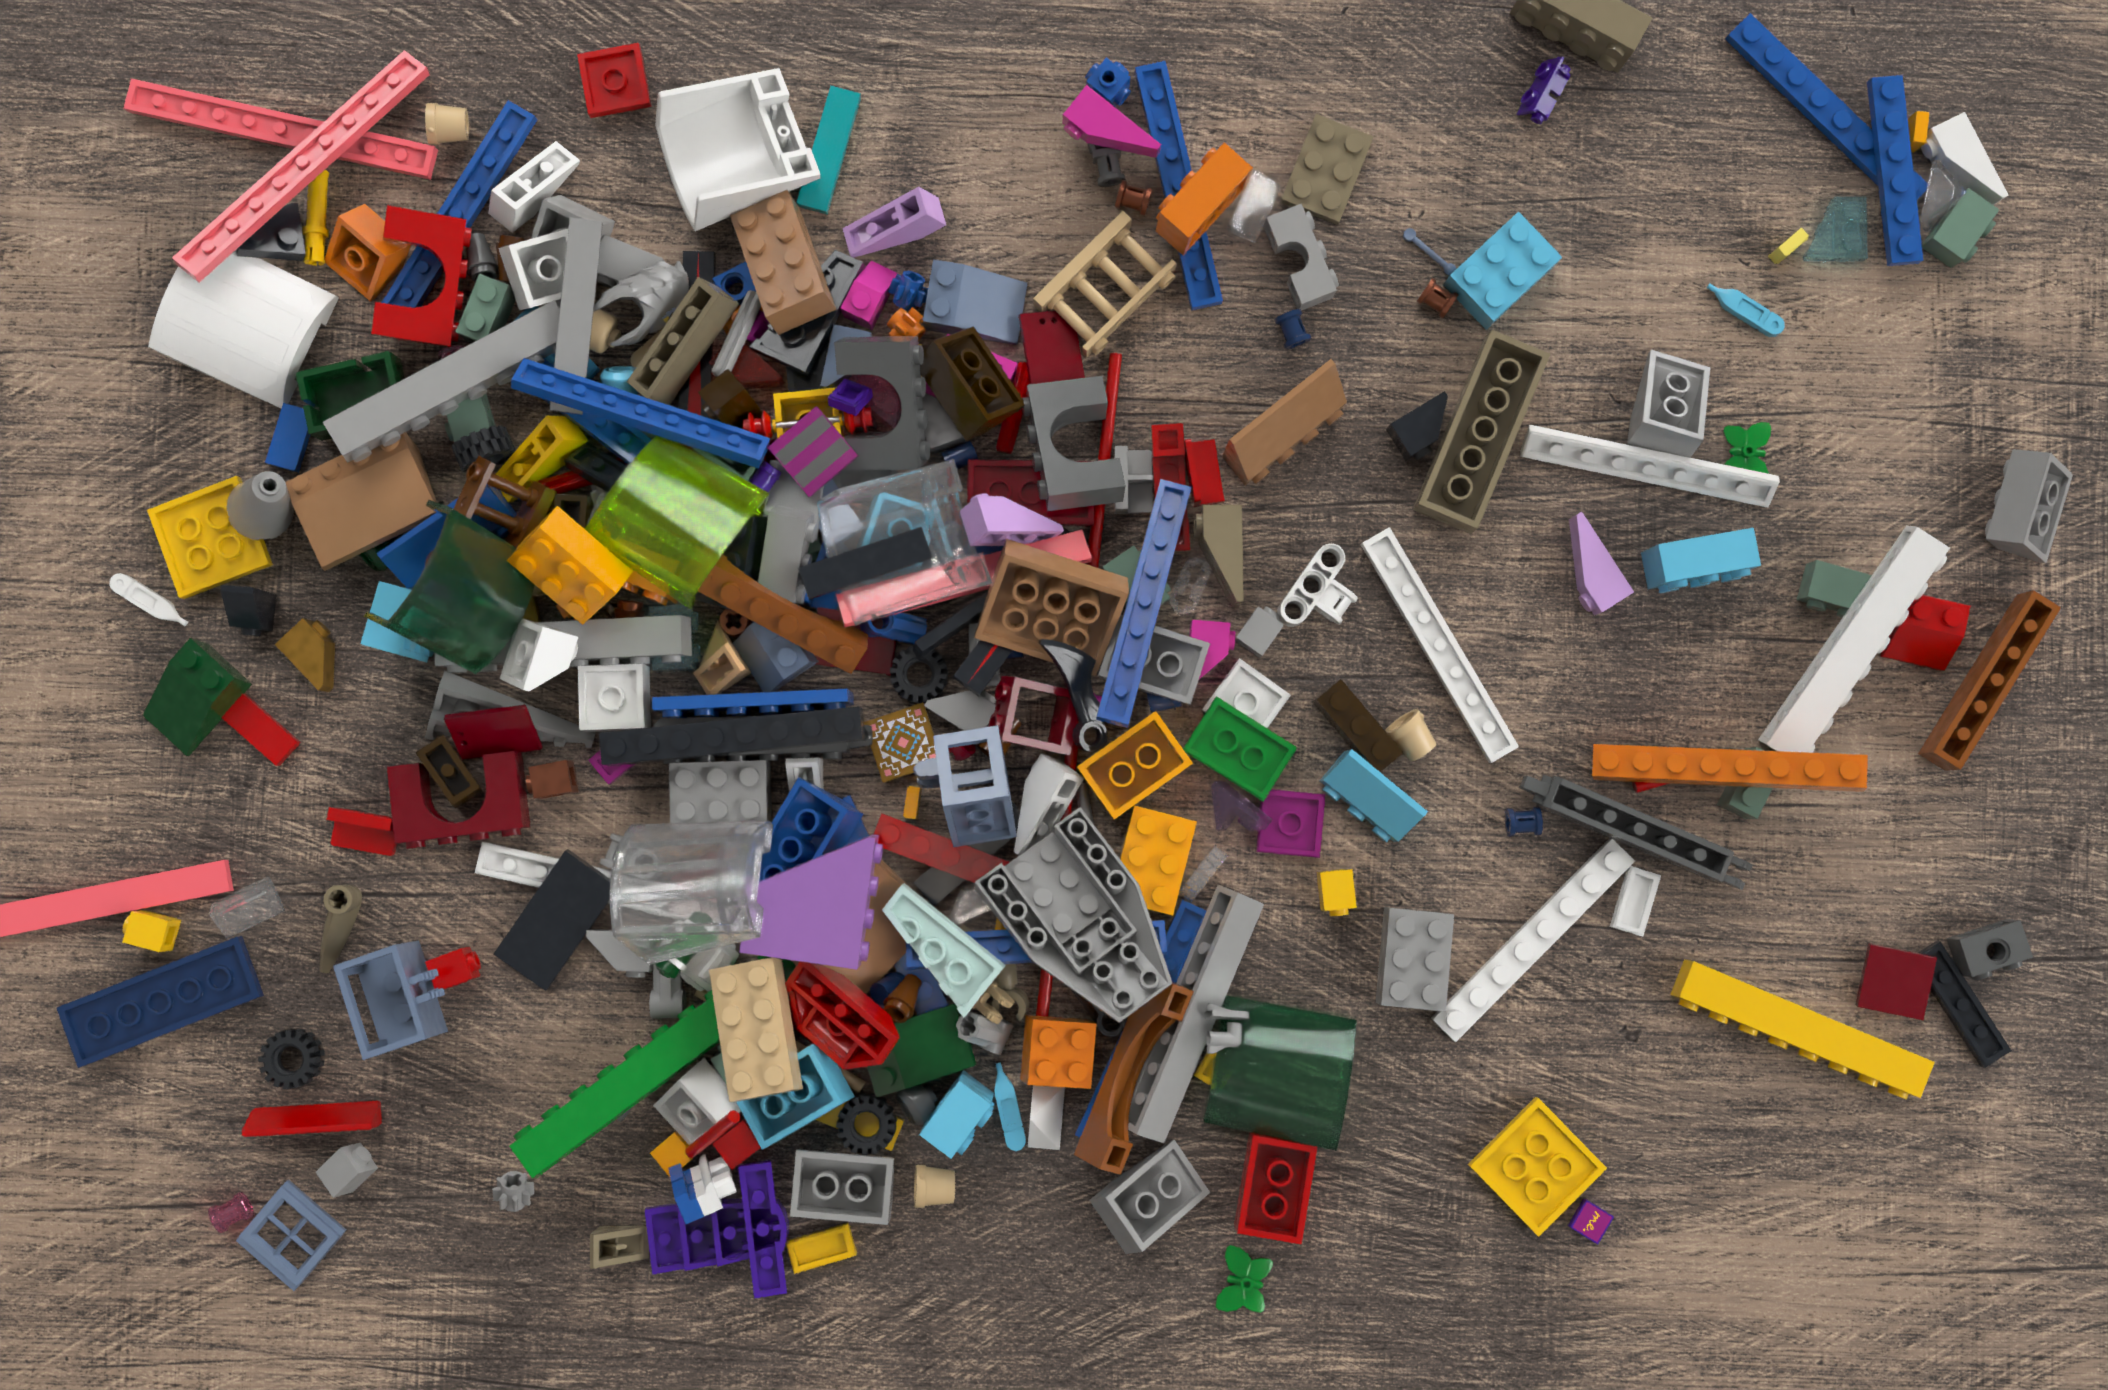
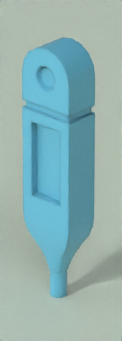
M1710 283L1706 287L1714 292L1724 310L1751 327L1758 329L1764 335L1775 337L1784 330L1785 323L1780 316L1770 312L1769 309L1740 291L1717 288Z
M1001 1062L996 1063L998 1073L994 1090L1007 1147L1013 1151H1018L1024 1147L1026 1136L1024 1127H1022L1023 1123L1014 1085L1003 1072Z

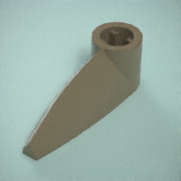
M335 885L330 887L324 894L323 901L328 912L320 949L319 971L322 973H329L359 913L363 897L361 891L354 885ZM340 894H344V897L347 898L346 904H342V901L339 900Z

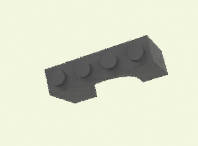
M918 336L843 337L834 342L837 375H876L884 378L896 389L902 406L900 420L893 430L867 433L854 432L844 437L859 455L845 470H919L927 463L926 460L930 458V444L928 441H925L924 429L928 425V413L926 409H923L922 397L926 393V382L920 373L924 352L922 345L918 344Z
M1095 376L1027 385L1026 397L1023 398L1025 406L1022 408V413L1024 417L1029 416L1030 425H1027L1028 443L1035 446L1036 452L1032 453L1034 472L1040 471L1041 480L1037 481L1038 495L1040 500L1045 499L1047 511L1123 502L1126 485L1120 458L1077 462L1061 455L1051 441L1054 433L1063 426L1072 423L1106 419L1108 401L1103 377Z

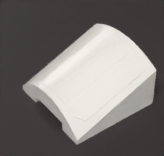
M779 68L658 93L655 126L675 192L694 231L730 217L731 214L782 191H791L820 179L821 174L811 148H806L788 103L789 92Z
M235 250L200 283L178 266L157 311L148 347L174 361L282 409L283 403H289L298 385L297 381L294 380L296 372L299 371L320 325L326 326L339 297L260 258L237 256V250Z

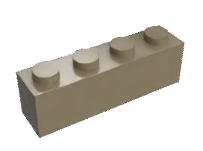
M698 277L627 382L645 398L670 405L739 303L717 285Z

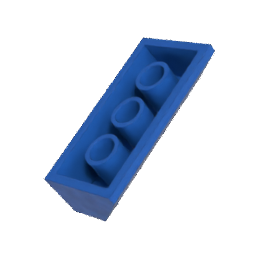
M486 485L479 503L511 517L517 516L501 491ZM458 498L377 553L378 557L407 589L426 592L438 583L424 574L426 569L425 562L429 553L434 551ZM474 514L465 532L488 542H492L497 537H507L509 533L507 528ZM459 544L451 561L459 564L474 553L479 555L482 553Z
M798 777L733 888L747 898L748 887L752 884L845 846L862 818L863 813L841 798Z

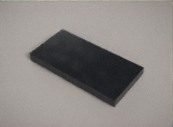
M569 849L565 850L493 955L543 990H548L586 936V930L591 929L620 885Z

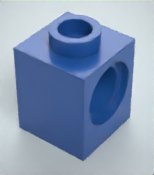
M746 261L713 278L715 284L737 301L739 305L742 304L747 291L752 290L756 292ZM741 283L744 287L739 294L731 295L728 293L732 284Z

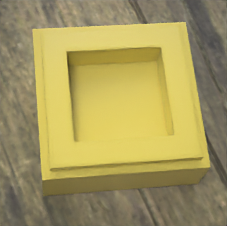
M1800 228L1768 257L1774 264L1780 263L1804 243L1809 235L1803 228Z

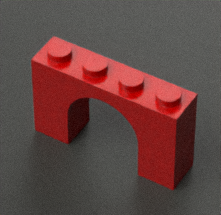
M387 205L383 240L418 246L430 251L437 257L443 267L445 285L436 300L422 307L412 308L375 302L371 335L450 348L451 341L458 342L456 329L459 323L454 322L455 310H462L464 295L463 291H458L459 278H466L468 260L462 259L463 246L470 247L472 228L466 227V219Z

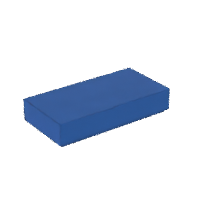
M283 403L265 460L266 464L299 473L310 438L303 408Z

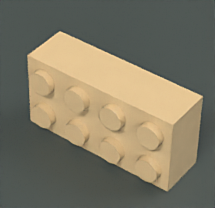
M771 957L710 969L709 974L729 1102H739L802 1090L803 1086L782 959Z

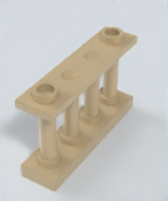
M1124 211L1109 223L1033 298V306L1039 312H1045L1048 308L1051 311L1055 310L1087 342L1082 347V355L1085 358L1092 352L1095 355L1099 354L1109 343L1107 338L1159 287L1162 290L1165 289L1176 277L1173 274L1176 268V262L1173 259L1162 267L1130 236L1131 231L1129 229L1131 228L1132 219ZM1115 243L1118 246L1122 245L1154 276L1141 290L1108 258L1109 253L1107 251ZM1092 265L1096 268L1099 266L1132 298L1119 311L1085 279L1087 277L1085 272ZM1070 287L1073 289L1077 288L1109 320L1097 333L1063 301L1064 297L1062 295Z

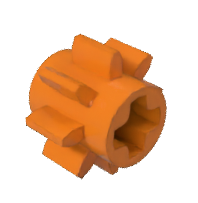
M913 307L909 312L900 308L887 323V326L891 329L888 335L918 336L919 341L926 331V328L921 325L923 323V316Z

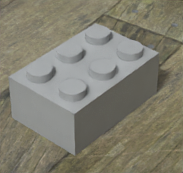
M770 761L669 763L670 828L770 825L772 823Z
M1384 907L1376 1003L1383 1006L1446 1012L1454 914Z

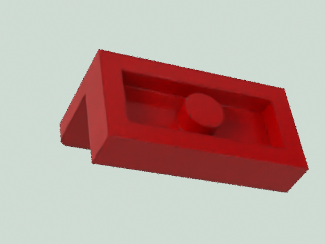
M1191 439L1184 440V457L1188 482L1191 487L1192 507L1224 503L1215 439L1192 442Z
M329 807L326 820L335 821L331 845L387 856L395 854L397 844L394 841L392 817L339 807Z

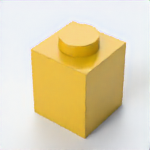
M1352 869L1316 872L1320 909L1322 911H1329L1330 916L1349 915L1348 909L1357 908Z
M147 910L131 911L123 924L124 938L122 943L157 952L173 951L181 919Z

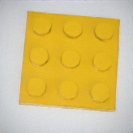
M238 476L231 477L147 510L178 597L181 599L192 597L273 565L264 539L252 540L239 534L228 519V497L231 491L238 484L242 483V479Z
M1535 1097L1468 1163L1476 1174L1538 1237L1607 1169L1538 1097Z

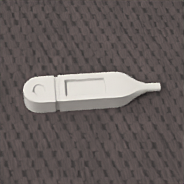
M121 573L111 577L110 588L115 593L152 616L162 620L179 622L183 626L188 624V621L180 617L172 602L142 583Z

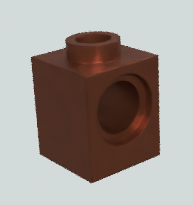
M563 760L528 767L530 775H526V786L530 794L533 793L534 799H545L579 792L573 761Z

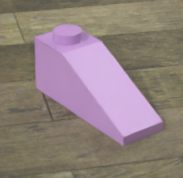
M917 187L844 227L843 232L849 254L854 258L922 239L946 226L939 198Z
M985 493L978 494L972 497L970 503L960 510L970 546H1004L1006 539L1029 544L1058 536L1064 531L1062 525L1003 496H989Z
M1580 512L1569 519L1577 590L1581 594L1579 596L1580 603L1586 611H1592L1595 616L1634 593V591L1584 514Z

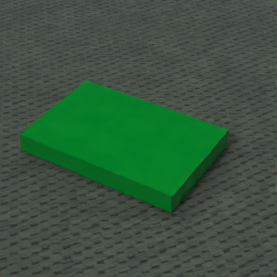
M1217 696L1183 747L1185 753L1264 802L1297 749L1290 742Z

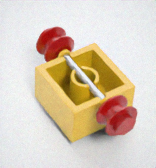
M836 388L773 394L775 420H772L766 411H763L761 418H754L752 413L749 412L748 419H743V429L768 437L770 440L774 432L777 433L778 439L817 406L844 438V423L845 428L850 434H853L857 427H862L865 433H867V426H873L871 407L864 406L854 416L844 411L842 413L841 410L829 406L828 396Z

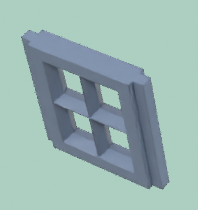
M287 1180L243 1230L236 1242L289 1288L295 1291L347 1229L295 1184ZM284 1201L302 1216L292 1230L287 1228L273 1215ZM268 1220L287 1235L276 1249L257 1234ZM307 1221L325 1236L315 1250L310 1248L296 1235ZM291 1240L310 1255L299 1269L280 1254Z

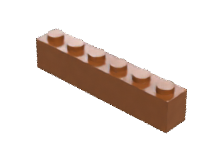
M2034 590L2015 596L1920 749L1919 755L1944 771L1962 769L2060 611V606Z

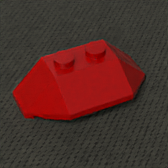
M799 961L785 983L787 993L789 992L791 1008L797 1029L843 1070L882 1065L900 1039L891 1015L844 975L821 964Z

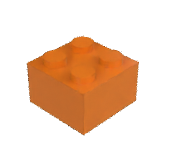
M1026 1015L1020 1080L1027 1085L1091 1089L1096 1023L1089 1019Z

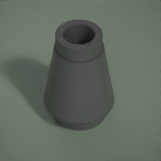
M482 233L471 234L470 247H467V274L471 276L474 282H476L479 274L495 279L497 277L498 265L485 235Z

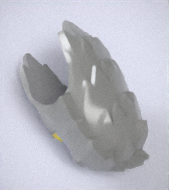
M656 261V266L641 269L637 275L620 280L616 286L602 293L601 298L594 304L593 312L617 300H633L642 312V320L639 326L610 345L636 344L642 341L649 333L663 329L668 319L673 315L689 291L687 272L680 261H677L675 266L666 262Z

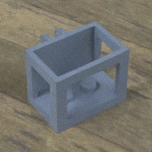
M998 725L934 735L936 758L918 761L917 764L915 763L913 771L920 788L940 787L942 806L953 847L1017 837L1007 768ZM983 742L988 743L990 769L952 775L948 748ZM992 782L994 784V786L983 787L965 791L958 790V788L968 787Z
M419 941L395 944L333 966L363 1060L448 1032L438 1001V997L444 996L445 992L443 988L434 989L431 981L436 976H439L437 968L430 971L427 970L426 960ZM351 975H359L379 1042L369 1044L348 978Z

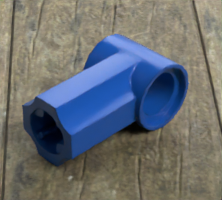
M905 613L883 617L882 629L875 628L871 621L860 624L861 631L868 634L869 637H882L912 645L926 634L927 629L926 618Z

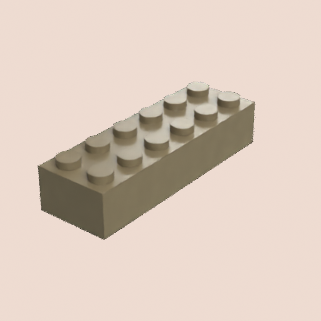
M1491 329L1483 339L1412 510L1469 534L1478 529L1548 362L1550 353Z

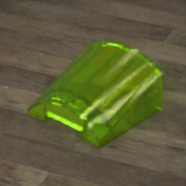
M656 436L625 469L596 510L585 530L625 565L687 608L692 609L696 593L756 510L760 513L764 512L770 493L675 441Z

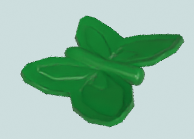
M1759 422L1751 425L1747 430L1739 426L1728 425L1724 427L1726 439L1733 447L1729 450V453L1734 455L1726 461L1725 465L1769 474L1765 462L1758 458L1764 457L1766 451L1758 448L1766 445L1771 436L1770 423Z
M1228 1246L1225 1259L1228 1269L1236 1276L1228 1275L1227 1282L1234 1285L1225 1287L1217 1296L1216 1308L1221 1311L1230 1312L1245 1306L1251 1311L1263 1312L1265 1308L1264 1298L1258 1289L1264 1286L1260 1280L1268 1275L1273 1267V1261L1269 1258L1251 1260L1248 1253L1240 1247Z

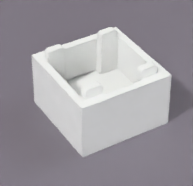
M644 664L578 666L580 731L606 732L651 727L649 666Z

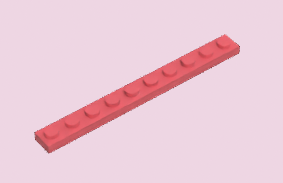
M405 50L400 53L175 254L172 259L176 265L200 283L430 75L427 67Z
M131 79L124 109L129 113L290 149L298 146L324 122L136 79ZM367 131L337 159L431 180L438 149L432 145Z

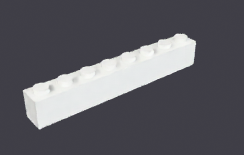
M1906 525L1758 739L1775 751L1813 753L1815 741L1820 734H1824L1830 729L1834 721L1833 715L1839 707H1844L1852 696L1851 690L1856 682L1864 679L1869 673L1872 659L1877 653L1880 654L1889 644L1890 638L1888 636L1895 626H1900L1906 620L1909 614L1907 609L1914 599H1919L1928 587L1927 580L1933 572L1939 571L1947 560L1946 553L1950 547L1920 528Z

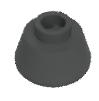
M919 1084L896 1093L898 1104L906 1117L914 1125H924L935 1110L934 1102L937 1101V1098L927 1084L925 1086Z

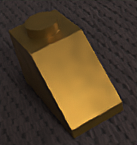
M302 618L275 646L317 690L330 692L334 687L335 643L328 637L331 632L319 620L314 622Z

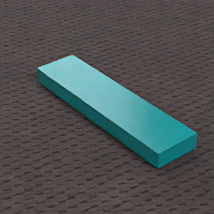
M830 85L812 147V153L821 174L820 179L801 186L796 203L798 207L828 215L861 101V93Z

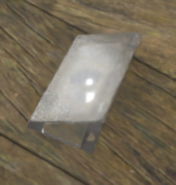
M1255 169L1231 217L1227 231L1255 243L1282 187Z
M266 877L212 903L209 916L227 939L284 912L285 908L270 877Z

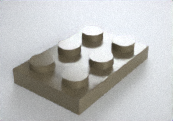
M1316 114L1280 203L1290 207L1302 203L1305 212L1309 211L1315 217L1338 225L1374 136Z

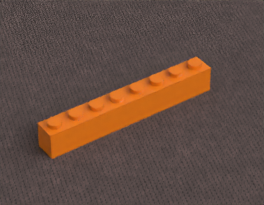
M1593 744L1592 777L1594 780L1864 792L1867 789L1868 755Z

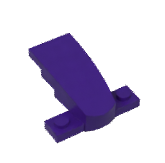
M771 1160L738 1165L742 1198L721 1199L722 1209L688 1224H685L677 1203L646 1207L644 1210L652 1275L681 1269L688 1271L716 1264L718 1267L750 1259L754 1299L787 1293L782 1251H784L789 1235V1218L783 1204L779 1199H775Z

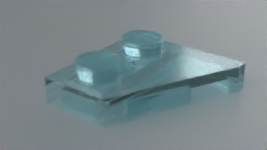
M1835 196L1830 201L1824 213L1825 216L1814 233L1815 236L1809 249L1803 255V261L1863 262L1868 258L1867 197Z

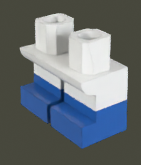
M703 1154L699 1158L698 1166L684 1171L681 1163L668 1168L674 1198L685 1224L722 1209L721 1199L737 1192L732 1179V1171L722 1157L708 1162L706 1154Z

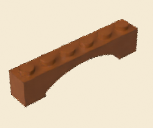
M695 546L683 566L679 579L680 582L849 674H852L867 650L868 634L854 626L845 628L841 619L837 621L821 616L779 596L727 560L725 555L710 547L703 550Z
M1172 982L1169 987L1128 1016L1074 1152L1075 1156L1098 1169L1121 1175L1133 1146L1129 1142L1128 1124L1130 1106L1138 1077L1148 1055L1162 1034L1176 1020L1182 1022L1194 991Z

